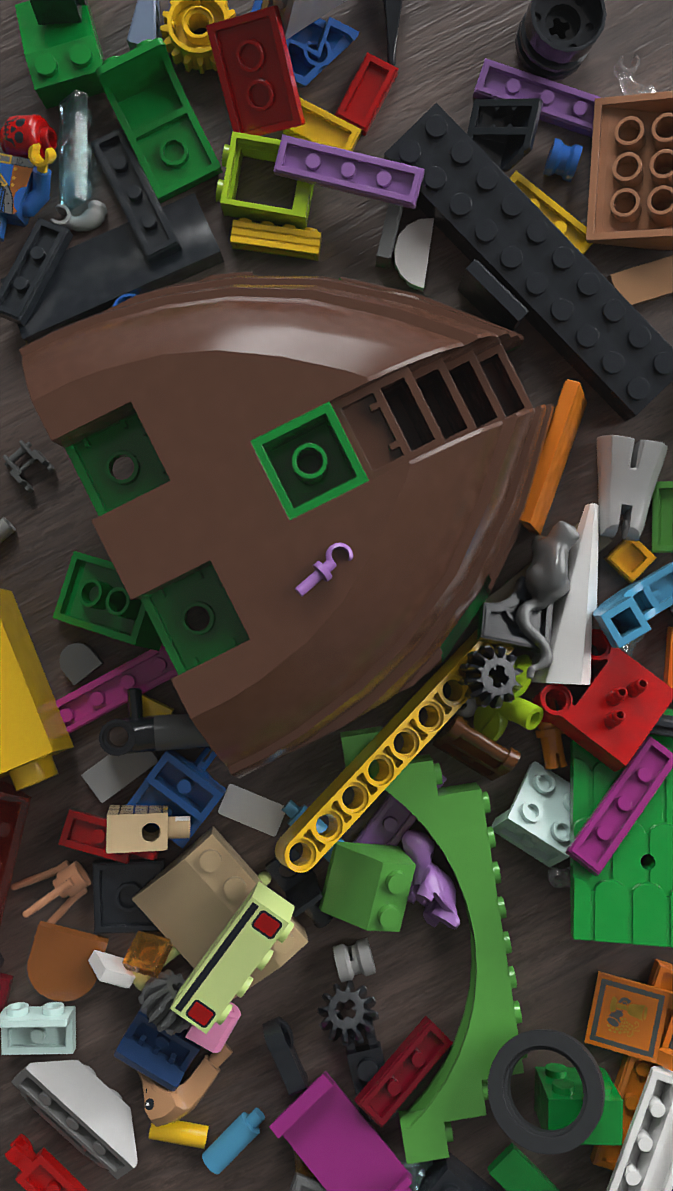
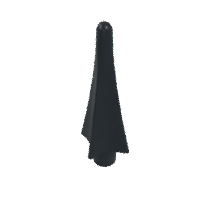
M383 0L387 30V63L395 66L398 27L403 0Z

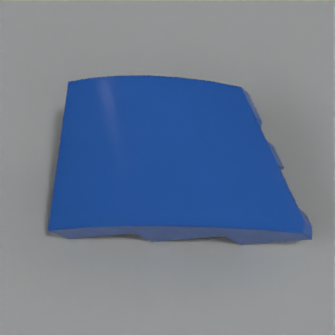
M254 0L250 12L260 10L263 0ZM329 17L326 21L319 18L288 38L286 42L297 87H306L358 37L359 31Z

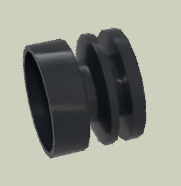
M531 0L518 26L515 38L517 56L524 68L534 75L551 81L564 79L576 72L604 30L607 16L604 0Z

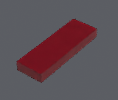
M425 1016L361 1090L354 1101L382 1128L453 1042Z

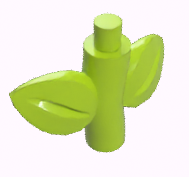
M528 655L518 656L513 665L514 668H520L524 671L519 676H516V681L523 687L519 690H512L515 700L512 702L503 701L501 708H491L488 705L487 707H478L475 710V730L493 741H497L502 736L507 727L508 720L528 730H533L540 724L543 718V708L520 698L526 692L532 680L526 678L527 668L532 665L531 658Z

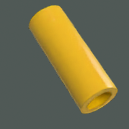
M180 1120L159 1127L151 1123L149 1139L205 1149L209 1126Z

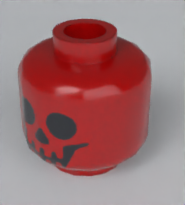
M37 114L11 116L0 130V144L3 152L7 155L29 158L28 150L30 146L40 143V155L45 160L46 149L52 147L56 150L57 148L55 130L50 127L44 117Z

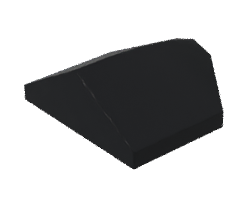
M541 98L474 99L467 135L503 172L510 171L533 149L543 101Z

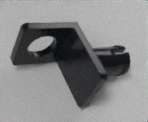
M292 846L289 858L291 861H297L301 855ZM276 857L265 865L267 872L285 892L287 901L295 906L292 916L295 918L302 912H305L316 928H323L328 925L333 916L319 909L320 900L323 895L313 869L311 868L303 873L297 872L291 877H285L279 873L281 863Z

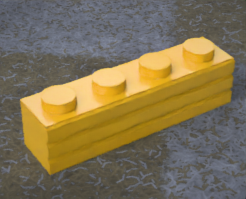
M240 218L239 220H233L230 243L232 249L319 261L322 233L311 227H306L305 230L296 229L294 225L284 224L281 227L274 226V223L269 221H262L260 224L253 223L248 218Z

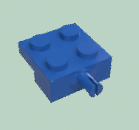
M205 747L198 758L193 761L186 759L175 750L166 751L127 805L168 806V816H190L191 838L227 790L211 778L206 770L217 756L216 753L212 751L205 760L204 758L212 749L211 747ZM149 823L157 830L159 829V826L157 824ZM190 838L170 840L183 849Z

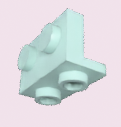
M25 1002L9 1004L0 1013L1 1055L73 1054L76 1049V1006H64L62 1002H49L43 1006H29Z

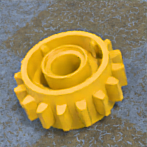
M170 0L171 7L169 12L163 11L162 14L165 25L160 26V31L163 39H165L164 43L167 51L172 55L173 62L176 65L182 62L188 72L191 69L199 70L200 74H204L205 70L209 69L217 71L207 31L199 35L193 32L199 28L206 29V25L236 17L235 10H229L227 0Z

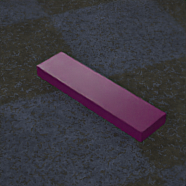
M648 735L568 846L565 853L594 876H598L673 768V753Z

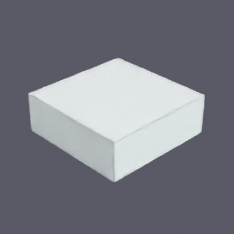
M94 950L88 960L98 980L101 982L130 988L136 978L124 958Z

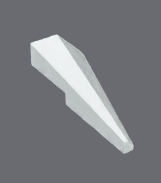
M595 503L585 505L577 528L580 537L569 551V591L553 603L550 643L553 659L549 666L535 671L531 682L591 684L592 613L597 608L599 505ZM534 652L531 660L532 665L540 661L541 653Z

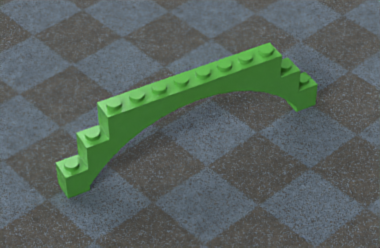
M382 726L340 732L345 767L383 729ZM429 754L415 756L385 790L401 802L425 826L442 849L454 871L462 892L469 921L471 970L464 1014L455 1040L442 1066L428 1087L410 1108L398 1111L406 1164L449 1158L447 1142L454 1141L450 1121L487 1115L485 1100H489L487 1079L492 1062L502 1046L518 1035L517 1024L522 1023L518 1000L513 1001L512 989L517 988L516 975L513 966H508L506 954L512 953L511 941L508 931L503 932L501 919L507 917L503 897H498L496 884L501 883V874L498 862H492L490 850L496 848L495 835L492 826L487 827L485 813L491 812L487 791L482 792L476 782L437 789V785L443 784L439 763L433 764V759ZM373 760L368 768L369 776L372 779L379 773L377 760ZM528 1054L518 1061L512 1075L524 1073L522 1059L528 1058Z

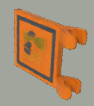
M598 971L584 1042L649 1061L673 1071V1049L660 1047L667 1008L673 1009V991Z

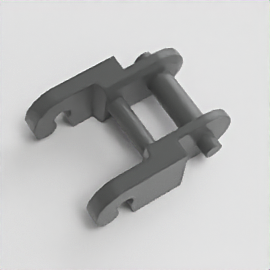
M20 440L21 447L10 457L3 455L6 461L4 465L7 468L11 466L13 469L10 471V474L21 485H24L29 493H32L34 489L24 478V471L35 461L46 465L51 473H54L56 469L40 451L30 448L32 444L29 441L25 443ZM27 452L32 458L19 468L15 462Z

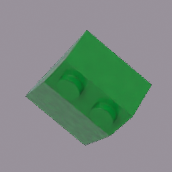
M30 0L16 4L15 9L24 55L34 89L45 108H53L104 93L95 71L102 65L105 59L88 1L87 6H82V23L38 25Z
M74 551L53 618L135 646L160 651L162 641L142 601L130 599L113 563Z

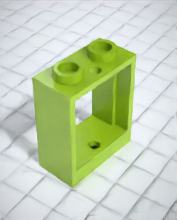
M232 131L230 145L225 144L223 148L222 167H226L224 180L219 179L217 183L216 202H220L224 216L248 218L259 222L269 221L282 226L290 224L296 228L305 229L308 224L314 184L297 180L292 210L235 200L243 157L276 162L281 140Z

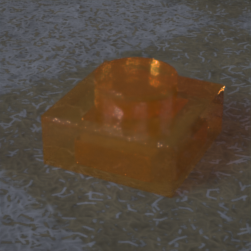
M138 931L122 964L126 970L158 978L173 945L168 938Z

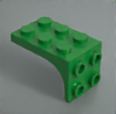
M162 38L143 40L136 45L135 49L121 56L107 58L96 69V75L160 204L223 173L222 167L179 82Z

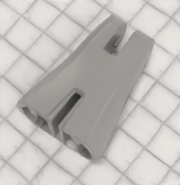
M619 435L597 437L599 536L615 537L619 527L620 514L624 515L622 538L624 540L639 541L645 526L650 501L668 450V446L663 442L640 440L634 444L635 439Z

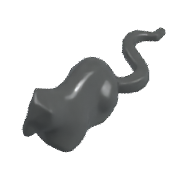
M563 521L555 524L547 536L538 535L533 538L531 545L532 562L527 568L525 576L526 589L531 594L532 600L526 601L518 607L515 614L516 623L521 632L541 652L540 661L527 668L526 678L529 679L534 678L535 671L549 666L553 659L551 646L546 638L532 626L530 613L533 610L547 608L563 597L570 587L568 555L571 547L576 543L580 535L573 525Z

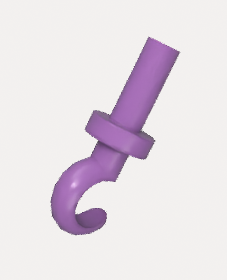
M334 543L326 551V561L323 564L317 561L313 565L315 571L295 588L296 592L302 597L322 579L328 582L332 578L330 572L337 567L331 555L334 550L343 549L348 554V561L353 559V552L348 545L344 543Z

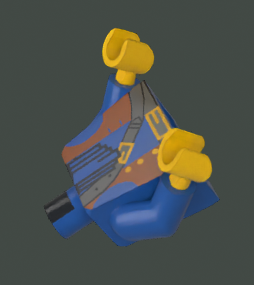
M40 143L30 146L28 150L29 158L0 153V242H3L5 239L7 224L26 226L30 217H34L49 201L51 170L48 168V165L52 164L57 157L56 151L52 147L46 149L45 160L40 155Z

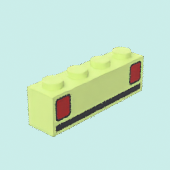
M258 881L183 983L170 1009L205 1034L208 1033L215 1022L221 1025L233 1007L230 1004L235 995L241 998L251 985L253 978L250 975L256 968L262 971L269 962L274 952L271 950L277 940L283 943L294 927V923L290 920L295 906Z

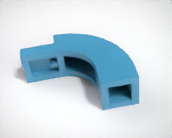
M673 562L666 564L645 578L636 580L624 587L595 609L593 616L613 648H621L651 630L647 621L673 605Z

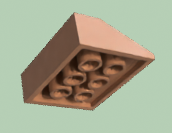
M673 91L595 98L586 231L587 243L654 250H673Z

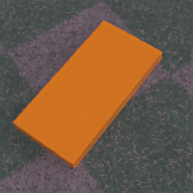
M570 379L565 381L547 432L527 505L520 519V522L529 532L538 535L542 533L587 406V400L580 382Z

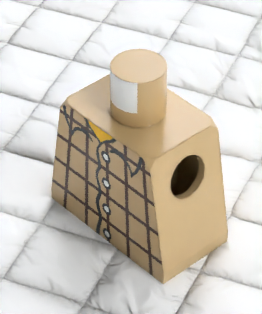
M110 805L107 813L106 853L168 850V839L190 838V816H168V806ZM148 823H155L159 826V829L156 832L150 833L143 827Z

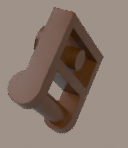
M459 715L453 719L451 724L437 734L432 744L491 781L511 772L521 756V753L512 747L506 749L467 725L468 720Z

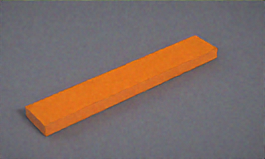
M655 959L647 985L673 991V964ZM669 1007L667 1008L660 1043L661 1048L669 1047L673 1035V1009ZM624 1054L614 1083L623 1099L622 1145H594L590 1156L594 1165L614 1170L650 1069L653 1066L660 1065Z

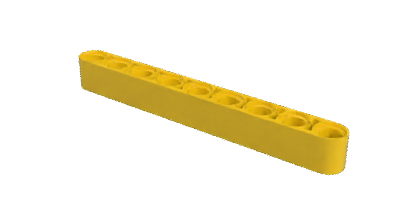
M478 629L474 631L279 838L275 847V855L281 864L299 873L307 872L313 868L468 700L464 696L468 685H460L458 683L460 679L466 678V673L459 666L467 663V654L469 652H479V648L490 645L493 648L491 643L477 641ZM501 646L503 648H506V656L509 655L514 649L511 647ZM446 682L451 686V695L448 699L443 695V686ZM424 707L428 718L426 723L421 725L418 716L421 708ZM400 733L404 744L402 749L397 752L394 748V738ZM373 760H377L379 773L372 779L369 776L368 768ZM348 787H352L354 799L351 804L345 806L342 799L343 793ZM326 814L329 819L328 828L319 834L316 829L317 820ZM296 843H301L303 846L302 856L297 861L291 862L289 858L290 849Z

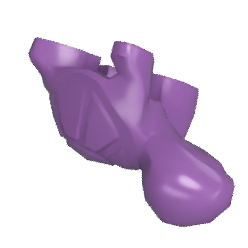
M416 829L406 831L402 837L403 851L416 864L407 901L414 904L417 900L425 907L423 917L429 925L436 927L441 921L449 928L457 929L460 925V919L456 909V889L452 879L442 869L432 863L435 847L434 841L428 834Z

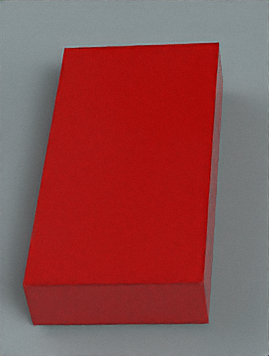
M367 52L335 116L360 128L361 134L366 136L398 75L399 68Z

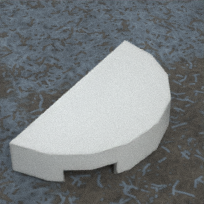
M434 218L419 219L407 225L399 234L393 251L394 267L400 277L407 282L409 287L422 292L426 278Z

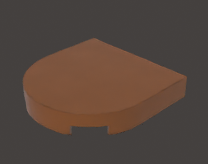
M40 921L27 964V972L31 984L41 995L54 1001L65 1002L82 997L91 990L97 980V976L88 960L94 950L106 951L109 938Z

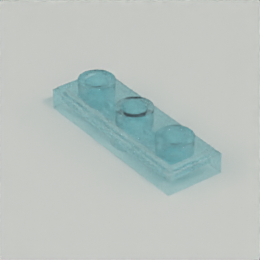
M74 90L59 102V204H64L70 211L86 202L91 195V182L87 179V165L90 162L92 150L91 146L87 144V130L91 124L92 114L91 110L87 108V93Z

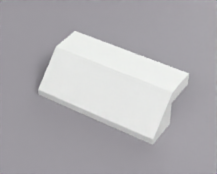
M662 1066L651 1067L606 1191H672L673 1071Z

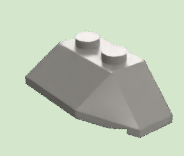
M79 1060L29 1063L11 1081L20 1090L21 1095L40 1116L84 1156L99 1167L108 1169L110 1175L117 1180L135 1168L138 1158L131 1108L122 1100L121 1095L117 1091L108 1088L96 1077V1073L92 1068L83 1065Z

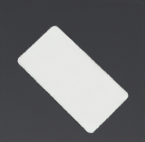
M229 784L218 810V813L271 836H276L285 815L282 811L284 805L233 784Z

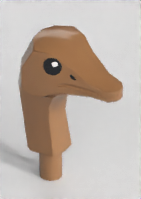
M225 1043L220 1052L212 1053L210 1056L205 1055L191 1076L183 1083H180L174 1092L137 1071L143 1088L145 1112L150 1122L159 1127L176 1122L189 1114L211 1087L221 1071L219 1066L233 1053L232 1049Z

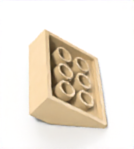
M212 826L134 895L132 900L189 964L195 968L260 879L217 829ZM293 916L290 921L294 923V927L283 943L278 940L271 947V950L274 952L262 971L256 968L250 975L253 981L249 988L282 967L308 943L305 928Z

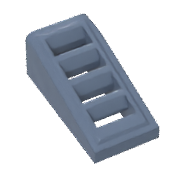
M137 0L127 37L130 51L135 49L136 45L143 40L160 38V0Z

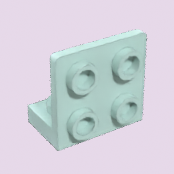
M532 762L527 769L510 809L495 818L492 824L493 831L548 867L568 858L569 855L565 851L570 845V783L549 769H545L538 762Z

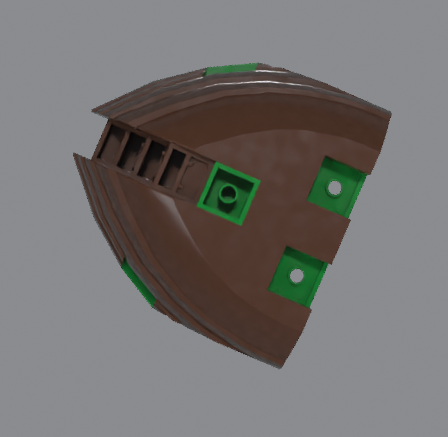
M252 272L210 275L200 281L173 284L136 295L102 313L57 329L19 349L31 401L51 441L65 448L99 516L91 521L130 599L142 601L178 673V676L172 678L171 681L190 719L234 777L241 778L351 723L388 701L399 692L415 685L423 675L429 673L444 661L480 609V606L491 593L523 526L520 519L527 505L547 432L557 404H549L547 406L543 404L533 408L506 354L521 346L524 341L522 335L419 294L344 277L333 279L324 276L253 275ZM121 457H129L134 464L132 475L124 480L117 479L113 474V464ZM334 543L348 545L353 552V559L348 561V554L343 549L334 550L331 555L337 567L330 572L332 578L328 582L322 579L301 597L295 588L315 571L313 565L317 561H320L322 564L326 561L327 549ZM196 606L205 608L210 616L208 626L201 631L191 628L187 621L189 611Z

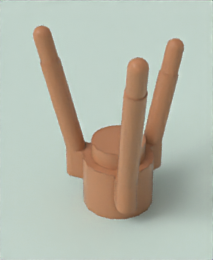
M65 860L54 868L13 883L11 889L17 890L57 875V878L53 880L55 889L26 909L22 916L28 918L59 895L62 898L70 896L47 921L48 923L55 924L80 897L88 893L86 887L91 884V880L83 866L77 861L70 864L68 860Z

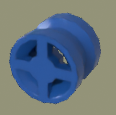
M555 138L549 151L543 174L547 176L557 174L564 181L571 182L579 163L583 146L575 144L570 147L564 145L561 139Z

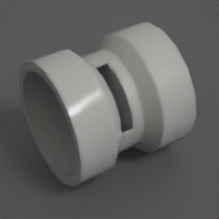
M368 938L359 939L355 945L346 946L345 944L333 946L335 963L341 982L350 981L358 974L365 976L376 974Z

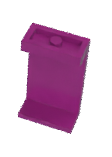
M326 1070L269 1126L278 1139L283 1135L326 1191H412L409 1188L412 1184L411 1173Z

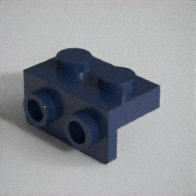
M139 1010L115 1050L114 1056L174 1092L179 1086L185 1071L200 1051L201 1046L186 1038L187 1029H184L181 1033L177 1032L172 1036L167 1034L165 1030L159 1032L155 1024L148 1023V1016Z

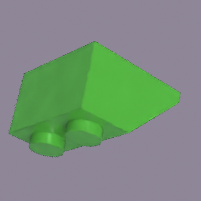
M337 841L333 845L319 909L326 914L367 931L400 932L416 864L400 846Z

